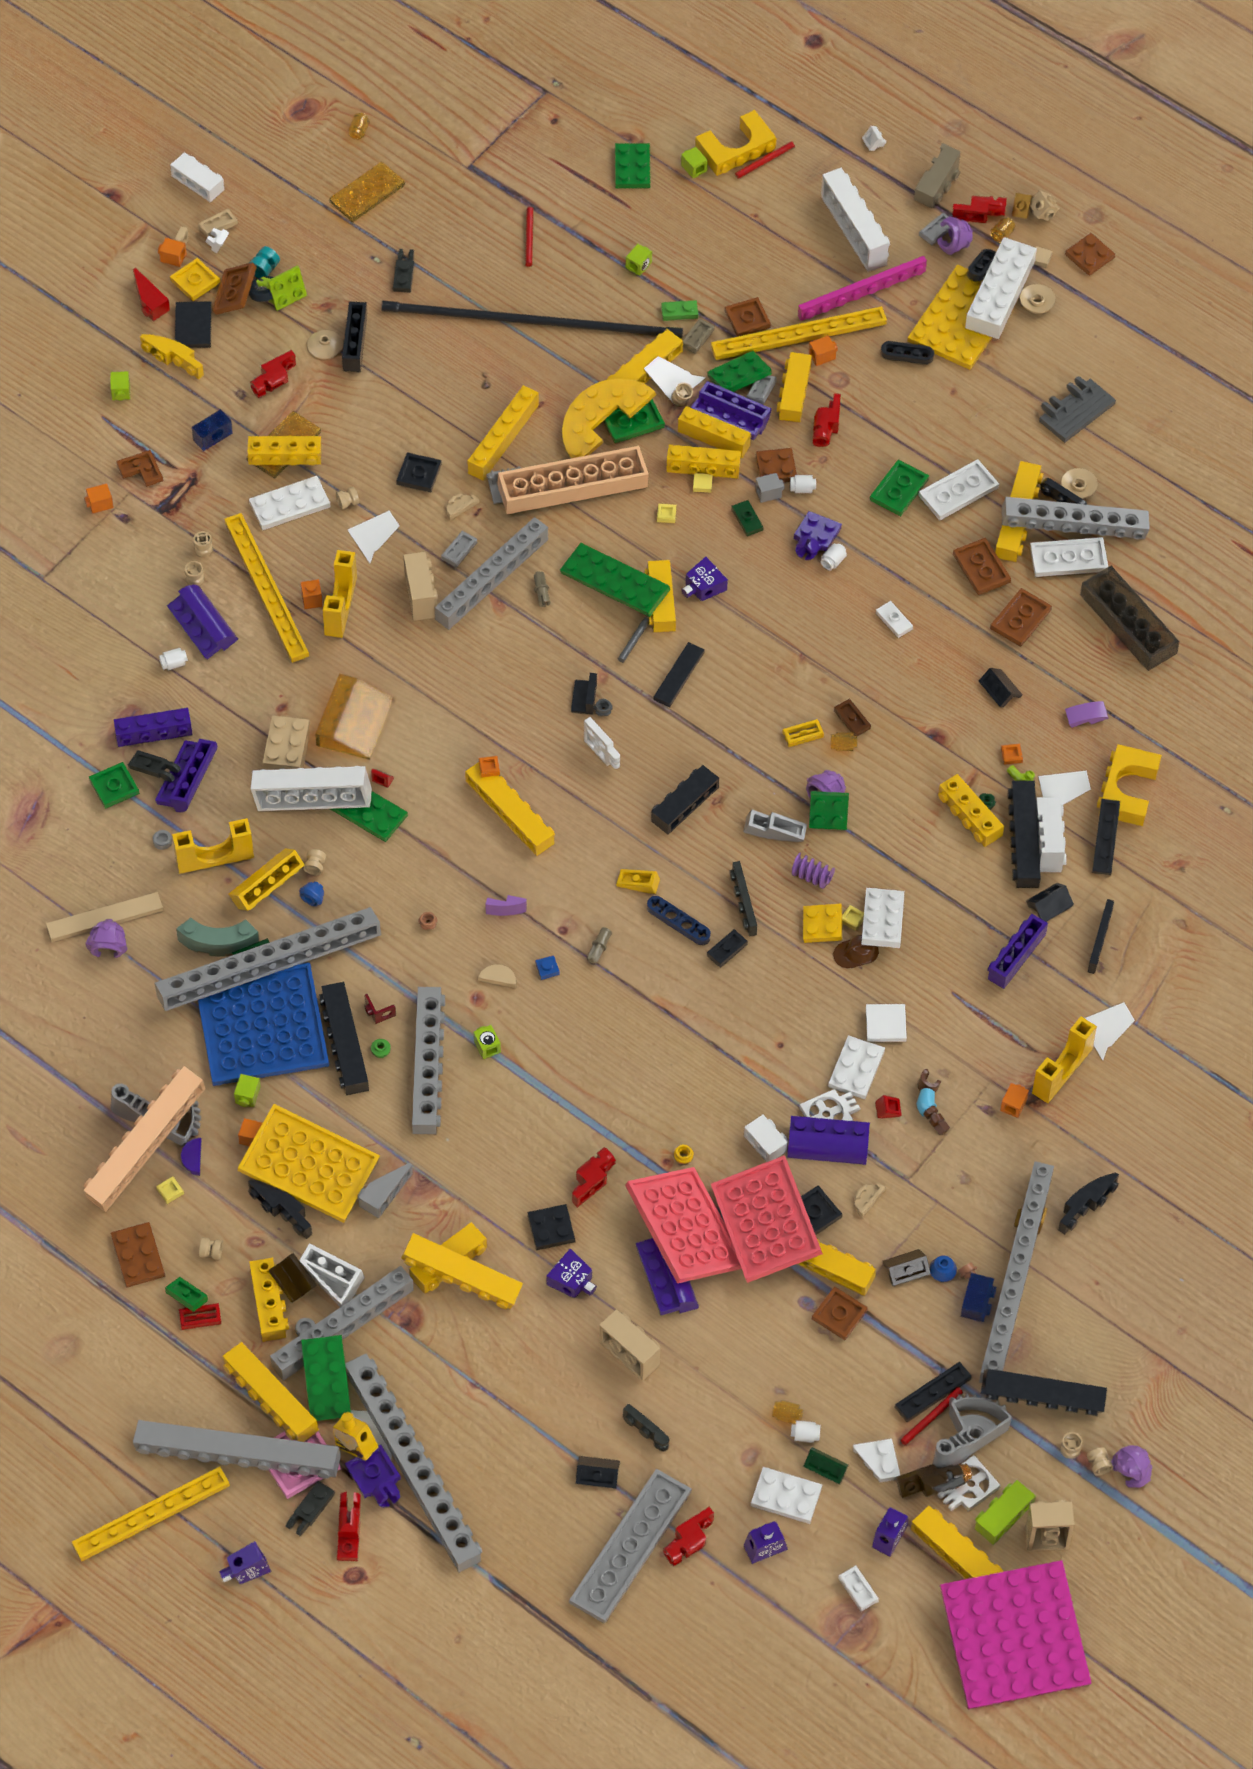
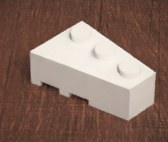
M310 1243L299 1260L308 1274L340 1307L352 1300L365 1278L361 1269Z

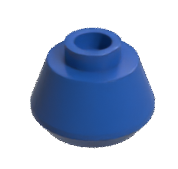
M315 881L309 882L300 888L299 895L307 904L319 906L323 902V886Z
M942 1255L931 1262L930 1273L937 1281L947 1282L955 1277L957 1266L950 1257Z

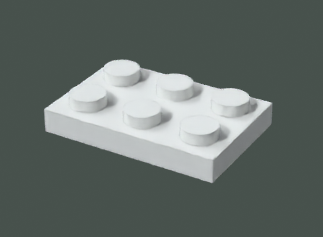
M848 1035L828 1087L844 1093L851 1092L853 1096L866 1099L885 1048Z
M763 1467L751 1506L810 1524L822 1484Z

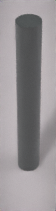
M643 618L618 657L619 662H625L648 626L649 618Z

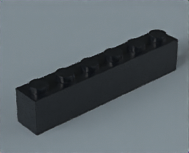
M1012 781L1011 788L1007 790L1008 800H1011V804L1008 806V814L1012 816V820L1009 821V831L1013 832V837H1010V847L1014 848V853H1011V864H1015V869L1012 870V880L1016 881V888H1039L1041 874L1035 781Z
M339 982L321 986L322 994H319L321 1006H325L323 1011L324 1021L329 1022L330 1026L327 1027V1034L329 1039H333L331 1050L332 1054L337 1056L335 1061L336 1071L341 1072L342 1076L339 1077L340 1088L345 1089L346 1096L369 1091L368 1077L345 983Z
M985 1369L983 1371L981 1394L986 1395V1399L998 1400V1397L1006 1398V1402L1018 1404V1400L1026 1401L1028 1406L1038 1407L1039 1403L1045 1404L1047 1409L1058 1410V1407H1064L1066 1412L1078 1413V1410L1086 1411V1415L1098 1416V1413H1103L1105 1410L1107 1388Z

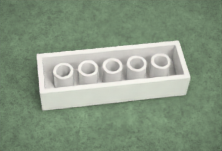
M842 168L823 174L821 198L866 270L870 272L886 266L887 258L889 257L888 247L890 246V241L882 233L880 224L875 222L873 213L868 211L864 199L858 195L856 186L851 184L849 175L845 174Z
M1003 237L968 311L966 329L996 339L1000 338L1035 263L1037 248Z
M365 766L253 770L251 792L258 811L370 807L372 788Z

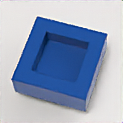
M554 955L535 960L541 980L560 975Z

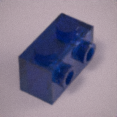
M975 1273L970 1274L960 1317L984 1322L985 1316H990L992 1304H989L990 1298L995 1297L997 1289L996 1286H993L995 1278Z

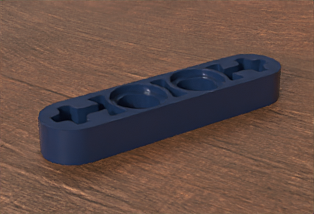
M652 896L648 899L647 910L651 915L698 945L709 943L711 932L708 927L660 896ZM657 903L659 904V907H658V906L652 907V904H654V905H656ZM673 912L676 914V917L669 919L666 917V914ZM684 922H689L692 927L684 929L681 925ZM699 934H705V937L702 936L701 938H699Z

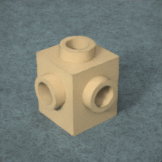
M1039 191L1031 200L1030 207L1037 219L1048 221L1059 210L1056 199L1048 193Z

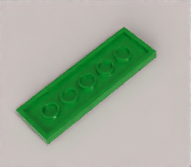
M583 543L577 546L560 569L561 574L648 617L652 615L671 590L669 585Z

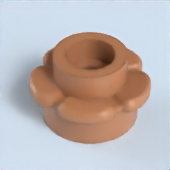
M424 912L418 920L420 927L424 930L434 929L438 921L432 912Z
M972 1262L960 1268L958 1270L960 1278L965 1277L967 1280L976 1274L974 1270L977 1269V1266L974 1267Z

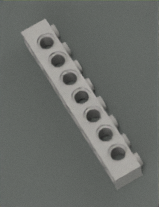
M1005 497L1002 504V525L1010 527L1037 528L1047 531L1057 530L1134 539H1145L1150 529L1149 511L1014 497Z
M534 517L435 607V620L450 630L548 541V527Z
M418 987L412 1117L413 1134H437V1127H441V1115H437V1109H441V1098H438V1092H442V1080H439V1075L443 1074V1063H439V1058H443V1046H440V1040H444V1029L440 1028L441 1023L445 1021V1012H441V1006H445V995H442L441 987ZM431 1076L432 1078L426 1079L424 1077ZM430 1093V1094H432V1095H430V1096H425L424 1094Z
M399 1266L270 1356L271 1367L283 1381L304 1367L301 1340L342 1335V1340L414 1291L413 1279L402 1266Z

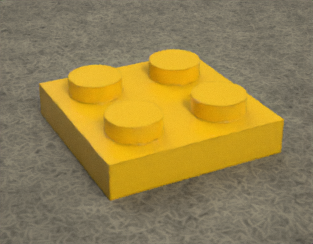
M196 258L171 275L170 281L187 297L195 301L218 285L220 278Z
M842 904L803 906L804 943L842 941Z

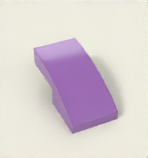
M1103 701L1084 703L1065 709L1071 728L1086 722H1090L1092 725L1108 719Z
M510 895L507 896L506 901L487 898L485 904L486 914L508 916L524 913L527 910V899Z

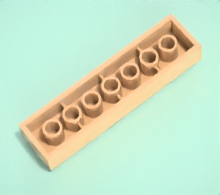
M635 446L499 472L498 488L506 514H512L648 487L649 474L640 447Z
M185 1066L181 1070L177 1069L171 1083L169 1085L165 1084L162 1087L158 1099L150 1102L147 1106L148 1111L144 1116L140 1115L137 1118L131 1132L127 1131L122 1137L123 1142L120 1146H115L112 1149L107 1162H102L96 1171L98 1173L94 1178L90 1177L84 1184L85 1189L83 1191L87 1199L104 1212H107L205 1090L203 1080Z

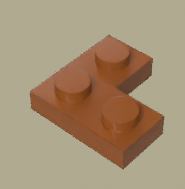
M151 450L116 461L123 479L140 473L146 487L163 482V476Z

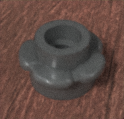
M607 699L598 700L594 706V710H596V714L599 716H608L613 709L612 704Z

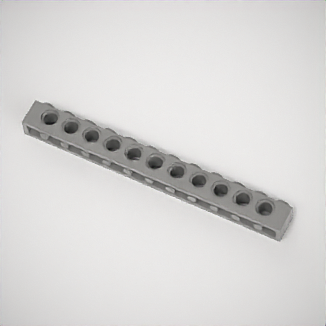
M369 907L155 982L157 998L164 1010L168 1011L381 935L380 921L372 908Z
M1034 1162L980 1373V1383H982L983 1371L985 1369L999 1371L1004 1369L1039 1224L1053 1175L1054 1166Z
M364 1354L345 1363L346 1375L457 1571L461 1572L481 1562L482 1549L479 1543H474L471 1538L473 1534L470 1527L463 1524V1516L460 1510L454 1508L451 1494L443 1489L444 1483L440 1475H435L431 1459L426 1458L423 1454L425 1450L422 1443L415 1440V1432L410 1424H406L403 1410L401 1408L398 1409L395 1405L396 1398L392 1391L388 1392L386 1389L387 1383L383 1375H378L375 1361L369 1359L367 1354ZM366 1376L371 1377V1379L367 1381L363 1380L362 1378ZM373 1393H380V1394H381V1395L378 1396V1397H373V1396H372ZM384 1409L390 1410L389 1413H382L381 1411ZM392 1426L400 1427L397 1430L390 1429ZM402 1442L409 1443L408 1446H400ZM411 1459L419 1460L417 1463L409 1462ZM422 1475L428 1477L426 1480L419 1479V1477ZM431 1492H436L438 1495L435 1497H430L428 1494ZM446 1509L447 1512L444 1514L438 1513V1510ZM449 1526L457 1527V1529L453 1531H450L447 1528ZM459 1543L467 1544L463 1548L457 1546Z

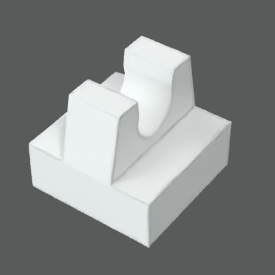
M870 126L862 137L869 151H875L877 147H883L886 143V140L881 136L882 133L879 132L876 126Z
M213 228L210 234L215 238L208 236L206 242L212 247L211 250L217 253L229 232L224 229L220 231Z

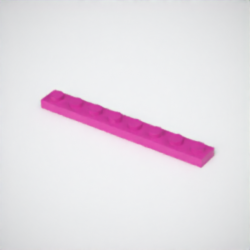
M921 256L798 305V317L801 321L811 319L818 314L826 313L833 308L843 306L868 294H874L878 290L889 288L916 275H921L926 272L927 260L924 256Z

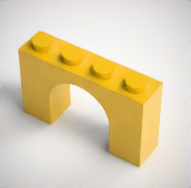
M755 110L740 116L739 128L750 141L743 147L729 148L722 145L711 130L695 137L696 148L708 160L707 164L716 176L727 173L735 167L742 166L744 163L755 160L759 156L776 149L777 137Z
M337 550L334 561L333 596L326 595L323 606L325 636L343 638L357 581L355 552Z
M1117 744L1116 751L1112 750L1110 762H1112V766L1107 767L1105 777H1108L1107 782L1103 781L1101 792L1104 794L1103 797L1099 796L1097 808L1101 806V799L1120 801L1118 820L1143 826L1149 801L1122 793L1117 787L1116 782L1128 775L1156 780L1162 755Z
M248 818L229 822V837L224 842L215 846L201 847L195 845L191 830L172 834L179 874L254 858L252 834Z
M1080 1016L1069 1030L1066 1046L1056 1062L1047 1057L1036 1070L1032 1094L1047 1104L1052 1100L1093 1050L1096 1025Z

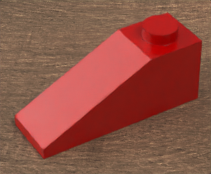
M134 268V281L142 313L152 321H155L170 311L169 299L137 268Z

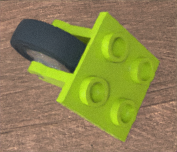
M297 265L276 277L264 276L253 280L249 291L250 298L256 302L269 301L274 304L276 311L307 296L299 266Z

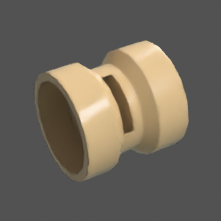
M685 382L678 384L671 396L673 403L677 406L686 405L693 395V388Z
M354 487L348 488L347 492H336V498L342 510L346 509L350 503L352 505L360 503Z
M205 531L196 533L193 538L195 553L201 557L210 555L213 551L211 535Z
M198 561L187 563L185 565L186 582L188 585H201L204 582L202 564Z
M317 849L309 850L307 861L303 868L304 871L314 876L321 875L323 871L322 864L326 860V854Z
M202 1237L199 1257L207 1258L209 1256L220 1260L223 1240L216 1239L215 1241H210L209 1238Z
M1076 1432L1066 1433L1062 1438L1061 1454L1068 1459L1078 1457L1081 1452L1082 1437Z
M1097 1448L1087 1454L1088 1461L1092 1463V1470L1096 1476L1106 1474L1113 1469L1111 1461L1107 1459L1108 1453L1106 1448Z

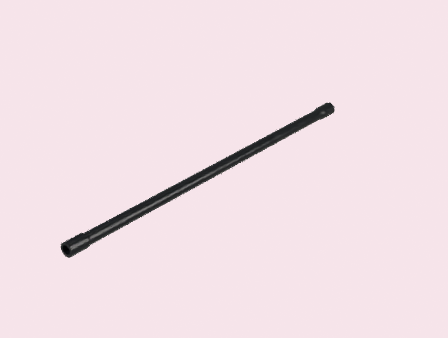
M384 300L381 310L386 312H407L656 336L668 329L680 339L683 336V328L656 327L417 305Z

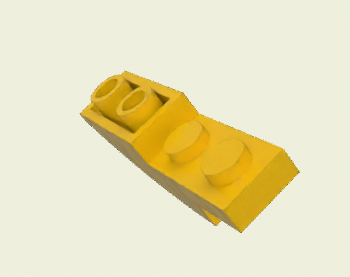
M148 334L140 336L141 348L146 353L152 354L159 362H163L168 366L173 361L177 367L186 370L190 376H194L197 379L204 376L203 364L195 359L194 350L169 338Z

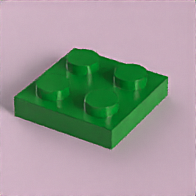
M123 762L89 776V781L105 809L140 794L137 785Z
M811 791L809 828L847 830L849 793Z

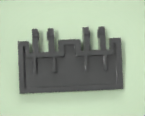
M1078 376L1074 379L1076 385L1071 382L1068 383L1066 386L1071 394L1062 401L1055 396H1051L1049 401L1055 408L1047 402L1041 404L1042 409L1046 413L1040 417L1039 422L1064 443L1116 403V399L1091 378L1085 381Z

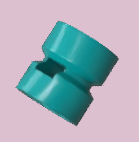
M263 246L256 256L249 262H253L257 266L254 276L260 278L268 276L280 262V257L276 251L267 246Z

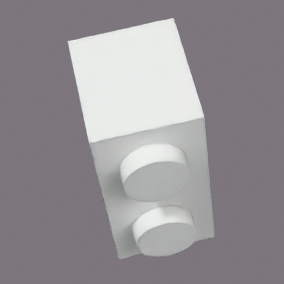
M761 1115L744 1127V1137L766 1162L774 1160L787 1152L788 1139L783 1133L778 1132L771 1119Z

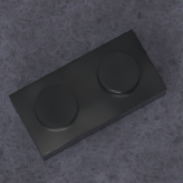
M733 929L707 952V957L721 968L747 946L748 941Z

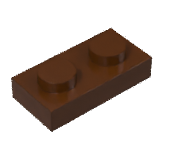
M850 698L834 707V712L854 737L871 729V724Z

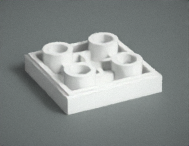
M866 1004L867 1042H906L905 1004Z

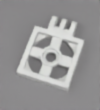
M589 717L584 721V742L607 766L611 765L613 768L618 769L620 767V754L613 747V741Z
M835 1089L800 1104V1109L805 1117H810L809 1110L811 1106L816 1105L819 1113L812 1116L813 1118L833 1119L835 1115L842 1112V1120L853 1121L851 1114L858 1112L861 1108L859 1105H855L857 1103L855 1098L851 1099L853 1097L851 1092L839 1096ZM831 1099L834 1100L837 1103V1105L832 1108L826 1107L823 1101ZM825 1111L829 1112V1113H830V1116H829V1117H824V1116L822 1115L823 1112H825Z
M973 1455L960 1465L966 1484L957 1489L940 1492L938 1497L942 1499L948 1495L943 1500V1503L947 1505L953 1501L948 1507L950 1511H953L961 1504L967 1511H970L1000 1489V1484ZM976 1467L980 1472L975 1476H969L965 1469ZM987 1479L989 1481V1488L984 1493L979 1487V1483ZM972 1480L975 1482V1486L969 1487L967 1482ZM967 1492H973L977 1498H967L963 1495Z

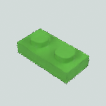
M697 300L661 302L663 321L698 319Z

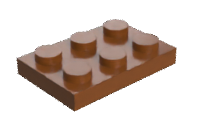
M253 262L224 269L212 309L216 315L245 307L257 267Z
M986 537L953 550V556L977 595L1011 583V577Z
M1021 588L991 623L990 629L1021 647L1049 614L1052 606Z
M150 1222L111 1232L126 1288L165 1277Z

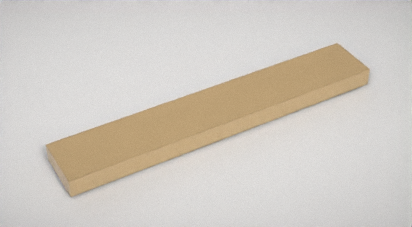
M158 892L52 921L46 923L51 942L91 932L94 926L106 919H112L119 924L162 912L163 906Z

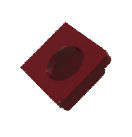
M368 994L364 995L365 1011L368 1016H372L375 1024L396 1016L394 1004L376 1011ZM391 1011L388 1015L382 1016L385 1012Z

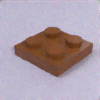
M1092 233L1065 251V255L1088 276L1115 258V253Z
M758 297L725 306V313L737 337L771 328V322Z
M792 448L756 451L760 477L777 473L779 480L782 479L784 483L790 482V477L797 475Z
M834 1286L812 1315V1320L843 1340H846L867 1313L868 1307Z

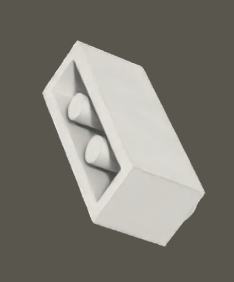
M184 152L170 164L172 177L207 201L211 202L224 191L222 176L211 171L208 166L199 163L193 156H189Z

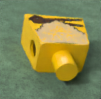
M350 1412L344 1413L333 1427L335 1445L340 1450L366 1461L378 1448V1444L368 1424L354 1418Z

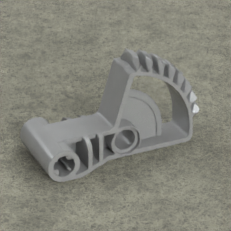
M116 1084L112 1088L111 1111L115 1115L135 1122L140 1115L144 1116L148 1111L147 1106L150 1102L141 1098L138 1094L130 1092L126 1085ZM195 1101L189 1109L192 1122L186 1135L182 1136L176 1133L179 1121L166 1137L167 1139L180 1146H185L190 1136L198 1135L199 1130L197 1129L200 1128L199 1121H201V1116L198 1115L200 1114V1108H197L198 1101Z
M966 1394L964 1398L958 1395L957 1400L951 1397L949 1400V1416L958 1433L951 1436L948 1440L942 1439L937 1442L932 1464H935L938 1469L948 1465H961L971 1454L1007 1432L1011 1424V1416L1006 1411V1405L1000 1406L999 1400L992 1402L990 1399H985L984 1395L981 1398H978L976 1394L973 1397H969ZM978 1410L996 1417L1001 1423L996 1426L990 1419L974 1414L961 1417L958 1411Z

